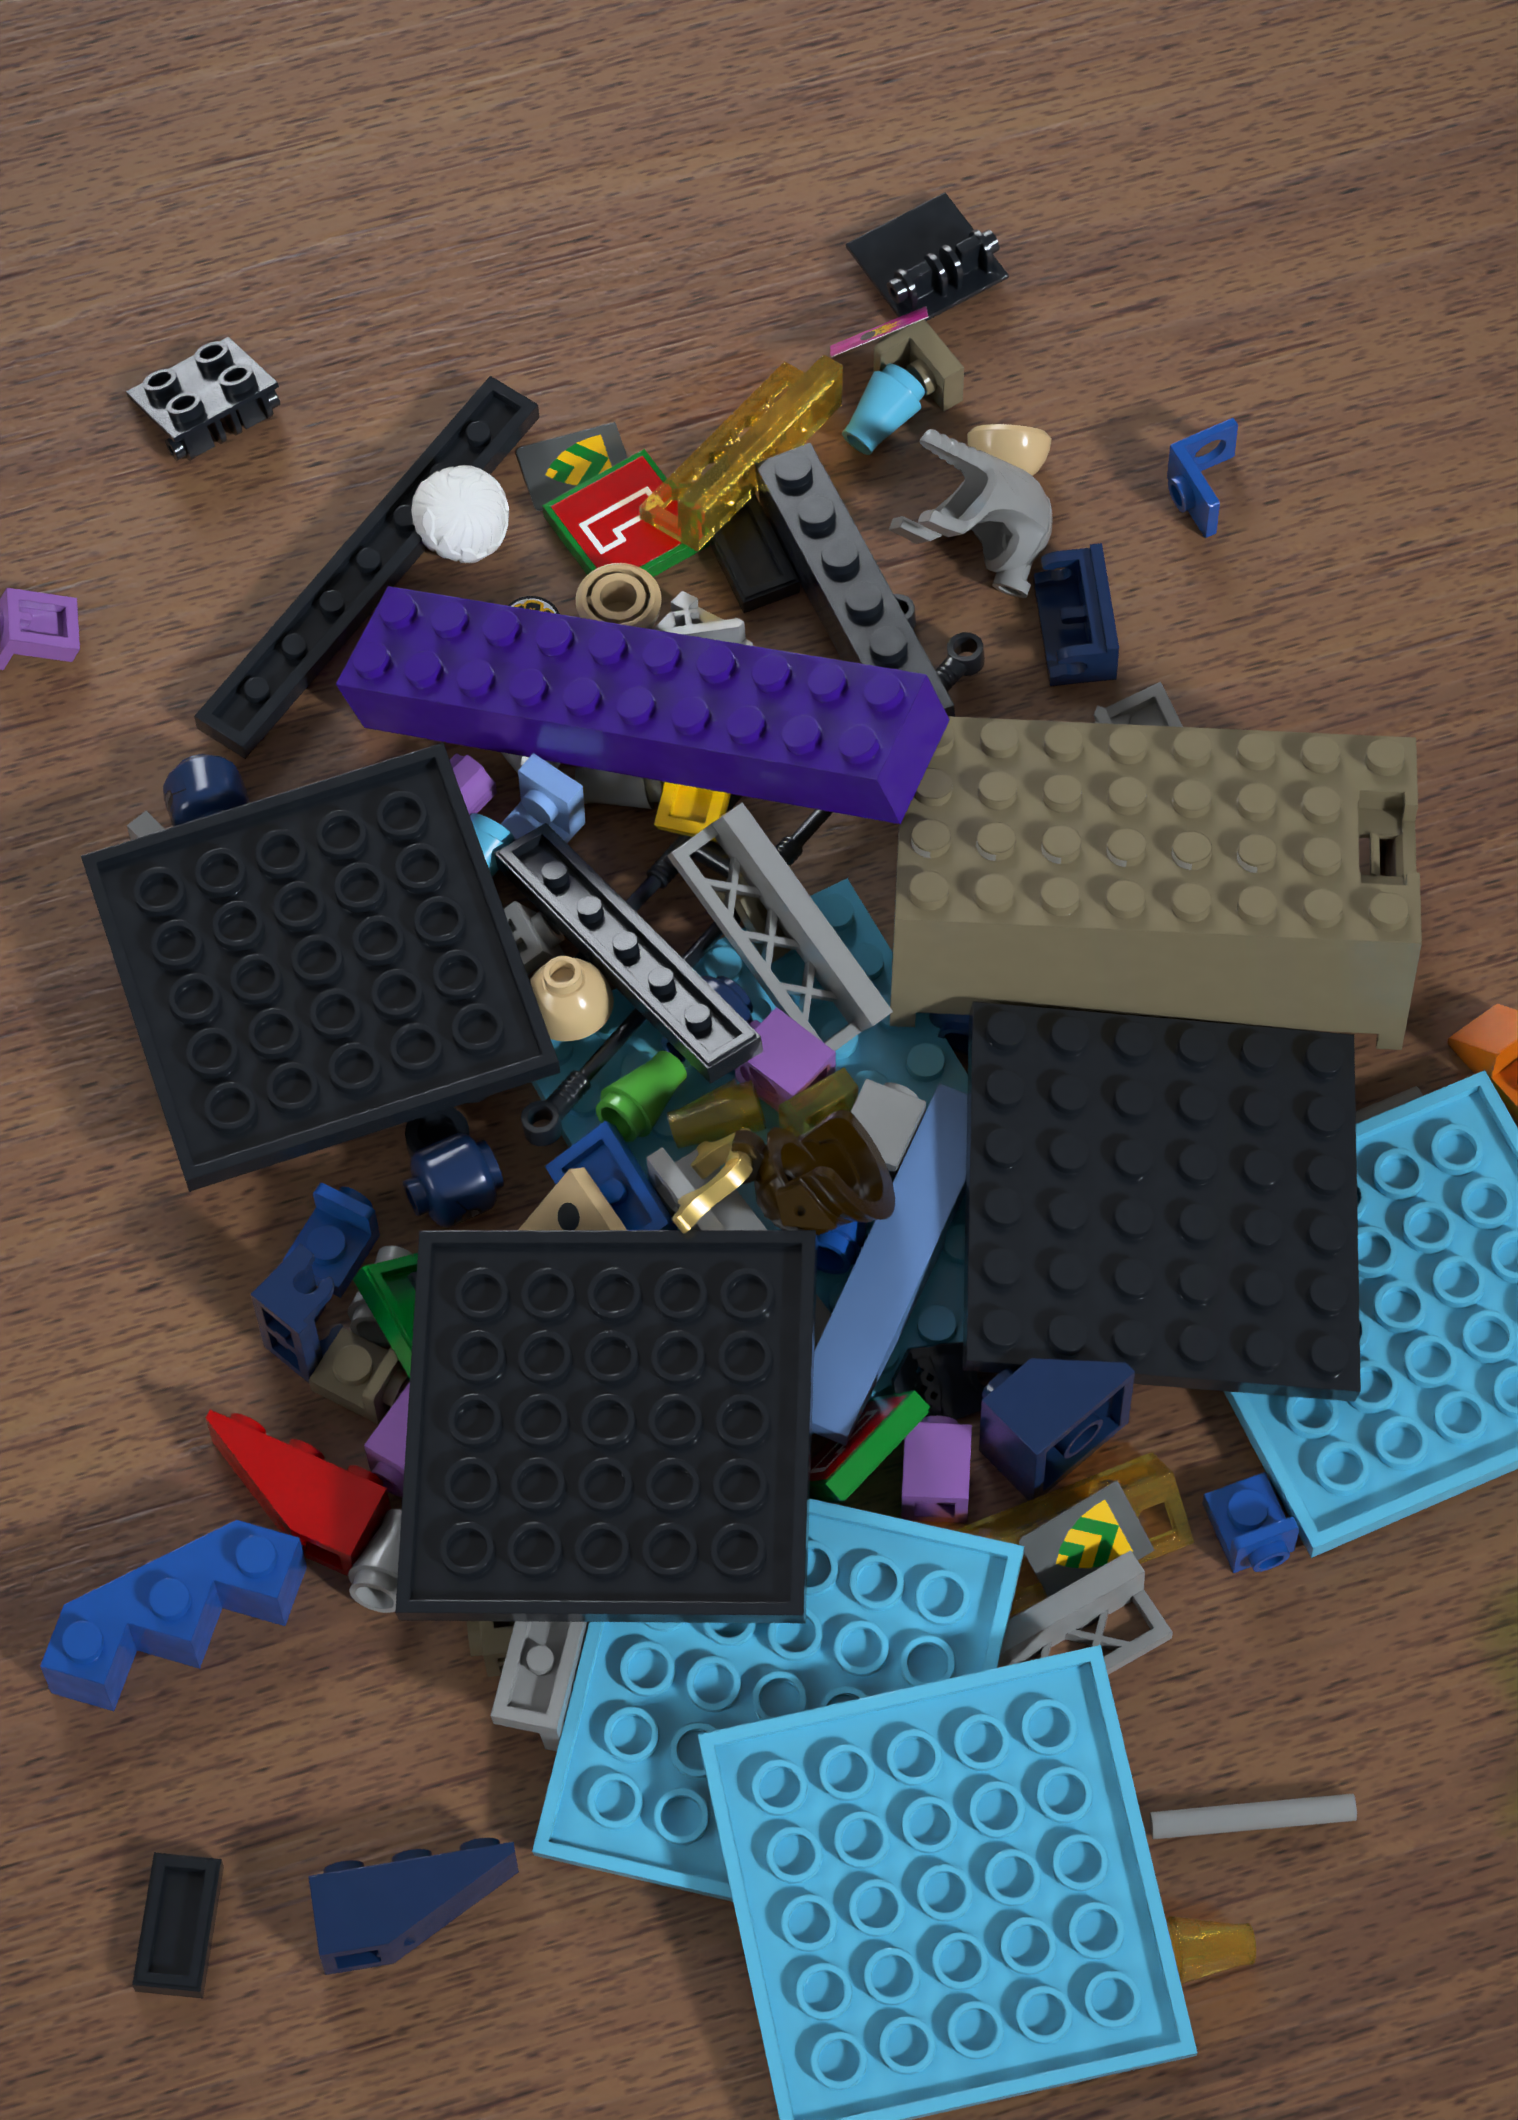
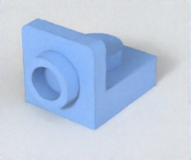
M533 753L518 770L521 802L501 825L513 834L514 842L547 823L568 843L586 823L583 786Z

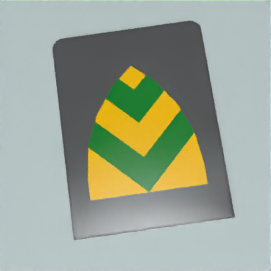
M616 422L522 446L516 450L534 508L538 511L543 510L542 505L628 458Z
M1118 1480L1057 1515L1019 1540V1544L1024 1546L1025 1556L1048 1597L1130 1550L1137 1560L1155 1550Z

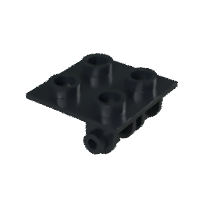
M946 192L846 243L848 251L898 317L926 306L928 318H925V320L928 321L1009 278L1008 273L993 255L1000 250L994 233L989 229L982 233L977 229L974 230Z
M229 337L201 346L193 356L169 369H161L149 374L143 383L126 391L128 397L170 437L165 440V443L176 461L184 457L191 461L196 456L215 447L210 432L218 443L226 442L227 437L220 421L221 418L224 419L231 432L237 436L242 433L241 425L248 429L272 417V409L280 406L279 397L274 390L279 387L278 382Z

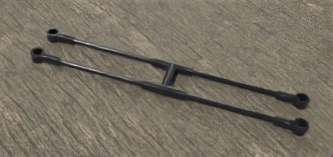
M894 594L914 630L916 627V614L913 601L908 596ZM962 632L950 638L947 643V657L935 670L947 693L962 676H971L982 670L985 657L984 644L981 638L970 632ZM963 652H971V653H973V654L970 655V656H960V655H959L960 653H963ZM731 794L727 812L743 796ZM815 809L790 837L785 836L775 846L788 865L791 866L802 855L803 845L833 812ZM680 834L662 856L647 870V878L625 901L635 912L646 903L658 888L664 889L679 873L667 855L691 839V836ZM714 841L707 842L689 855L691 859L697 860L725 878H728L730 858L723 848ZM734 908L733 918L739 924L741 922V918L739 917L736 909ZM715 922L704 931L682 956L692 968L723 935ZM580 951L574 957L591 963ZM636 1008L579 1071L573 1070L546 1100L531 1102L524 1108L521 1114V1122L524 1135L531 1144L535 1146H548L559 1139L562 1134L561 1121L583 1095L590 1090V1081L646 1020ZM483 1097L468 1103H477L483 1101L487 1097ZM539 1120L551 1121L544 1127L532 1126Z

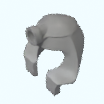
M927 430L920 439V444L924 448L931 450L933 454L938 455L940 459L946 460L948 464L954 465L956 469L961 470L965 480L936 509L923 511L919 516L918 523L900 516L892 519L889 530L918 544L932 541L942 535L946 537L961 535L971 529L982 543L986 569L997 572L992 584L993 587L1005 594L1026 598L1031 584L1026 580L1032 563L1044 551L1052 533L1053 513L1050 498L1046 496L1040 483L1023 469L986 452L976 450L974 447H968L965 443L949 438L945 434H940L936 430Z

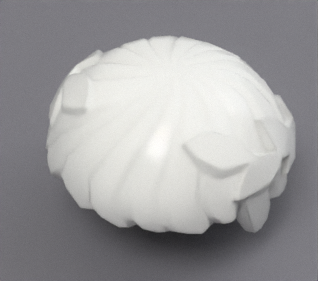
M468 465L444 468L422 481L413 496L411 511L415 530L422 537L423 544L432 552L436 551L440 557L456 562L459 560L460 563H476L495 552L501 545L508 528L509 506L504 490L498 481L487 472Z

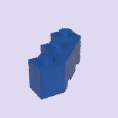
M235 1520L64 1604L40 1665L50 1692L115 1711L137 1651L200 1669L222 1608L286 1626L307 1568L300 1538Z

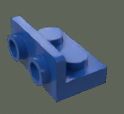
M607 1121L601 1123L545 1166L555 1184L560 1181L569 1169L585 1167L627 1230L678 1229L615 1125Z

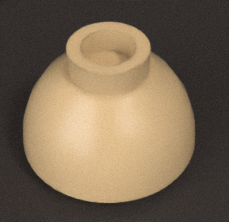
M980 425L967 433L968 447H974L976 450H981L1023 469L1032 476L1045 463L1052 440L1044 430L1020 425Z
M612 563L593 570L582 580L576 593V608L580 618L651 629L660 613L661 591L653 576L644 569L627 563Z
M558 956L539 968L530 979V984L552 1040L575 1041L586 1038L603 1027L612 1013L614 997L609 982L602 972L588 961L569 956Z

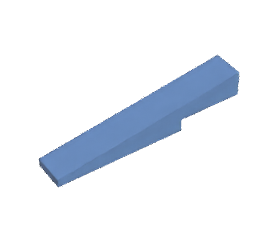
M940 1083L938 1084L893 1181L895 1192L893 1214L888 1219L875 1220L814 1351L812 1433L845 1446L944 1248L947 1230L966 1194L967 1094Z

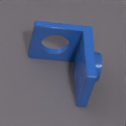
M1230 418L1170 445L1167 479L1171 498L1179 511L1182 513L1189 512L1205 538L1217 533L1220 502L1201 471L1235 456L1238 424L1234 418ZM1215 440H1221L1218 446L1211 452L1195 457L1196 453L1206 444Z

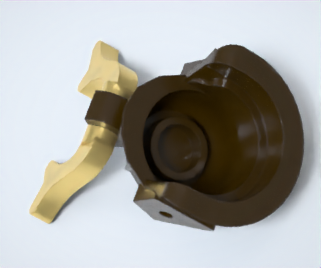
M839 1110L828 1115L812 1130L799 1136H795L786 1129L774 1127L767 1133V1145H765L760 1136L751 1132L748 1128L737 1130L735 1133L718 1141H703L696 1148L699 1155L691 1163V1167L700 1178L705 1179L724 1163L725 1166L708 1183L693 1192L683 1195L678 1200L680 1207L671 1220L684 1234L708 1210L741 1184H748L754 1181L756 1202L763 1211L764 1217L771 1220L781 1230H816V1234L820 1235L852 1222L868 1223L873 1220L888 1219L893 1214L895 1208V1192L885 1161L866 1129L853 1113L847 1110Z

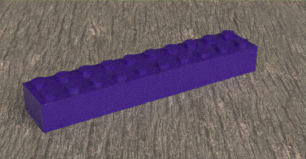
M388 586L336 683V686L364 728L530 757L534 753L546 761L901 824L950 721L927 674Z

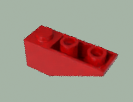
M210 1409L205 1418L213 1444L279 1531L299 1537L306 1558L348 1576L350 1569L380 1527L386 1511L391 1509L388 1491L386 1487H383V1481L374 1473L362 1467L350 1465L345 1470L325 1461V1456L318 1449L304 1441L291 1439L287 1444L266 1434L267 1432L261 1424L248 1416L232 1413L229 1418Z

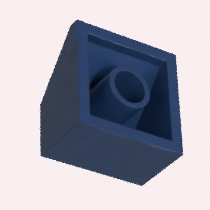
M1036 1358L1029 1359L1015 1372L1010 1368L1003 1370L988 1383L982 1392L984 1399H982L979 1451L1034 1505L1129 1423L1135 1371L1126 1362Z

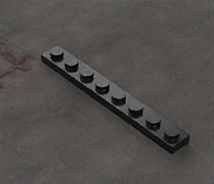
M489 376L195 714L194 718L197 729L246 759L378 606L387 587H394L427 549L423 544L422 537L415 530L411 511L413 496L420 483L436 471L440 472L442 469L452 466H473L491 475L540 418L538 404L494 377Z

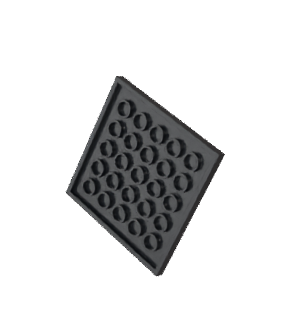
M444 743L81 856L189 1192L560 1073L557 1055Z
M973 1002L969 1012L963 1371L1000 1373L1010 1368L1015 1372L1031 1358L1126 1362L1135 1371L1134 1384L1355 1402L1361 1392L1354 1034Z
M680 1230L419 1231L395 1609L399 1621L806 1623L818 1249L816 1230H689L684 1234Z

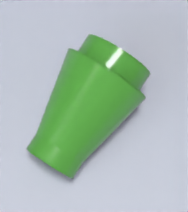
M659 1051L651 1060L605 1087L601 1091V1101L596 1105V1115L600 1123L607 1121L615 1125L625 1142H633L637 1137L648 1136L677 1087L686 1079L687 1072L684 1065L673 1054L667 1051Z

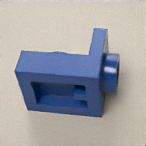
M319 1183L313 1192L316 1208L283 1261L301 1243L314 1254L315 1261L312 1264V1270L316 1286H319V1283L327 1277H332L334 1281L333 1294L341 1298L380 1237V1232L373 1205L364 1195L349 1187L341 1186L339 1190H336L324 1183Z
M1265 1472L1204 1494L1203 1507L1233 1573L1250 1567L1255 1572L1272 1569L1285 1562L1290 1557V1553L1295 1551L1299 1533L1298 1525L1294 1517H1285Z

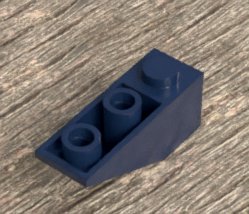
M478 1838L461 1844L459 1847L460 1851L432 1855L430 1850L413 1849L394 1855L391 1858L392 1862L364 1866V1863L361 1861H341L326 1866L323 1874L308 1876L319 1956L325 1975L378 1967L397 1962L519 1873L514 1842L500 1844V1841L496 1838Z

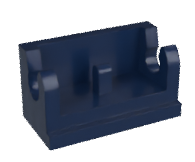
M1102 543L1090 544V548L1055 551L1041 557L1042 568L1046 571L1034 573L1033 584L1049 685L1059 686L1116 680L1119 643Z
M300 1243L251 1293V1298L264 1347L309 1383L311 1375L318 1367V1364L343 1325L335 1326L330 1330L329 1335L325 1339L319 1341L315 1323L326 1308V1303L333 1295L334 1281L332 1277H327L319 1283L318 1288L316 1287L312 1264L315 1261L314 1254Z

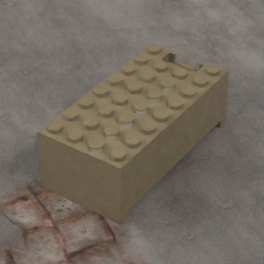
M948 716L950 721L901 824H898L890 1008L893 1012L890 1014L889 1026L915 1027L916 1012L969 1015L972 1003L982 1002L1307 1031L1377 1034L1376 1049L1402 1050L1422 945L1420 873L1416 871L1415 820L1418 809L1416 737ZM1359 838H1369L1370 875H1361V872H1359ZM1380 853L1385 855V876H1380Z

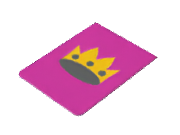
M925 306L831 345L830 356H836L928 318L927 307Z

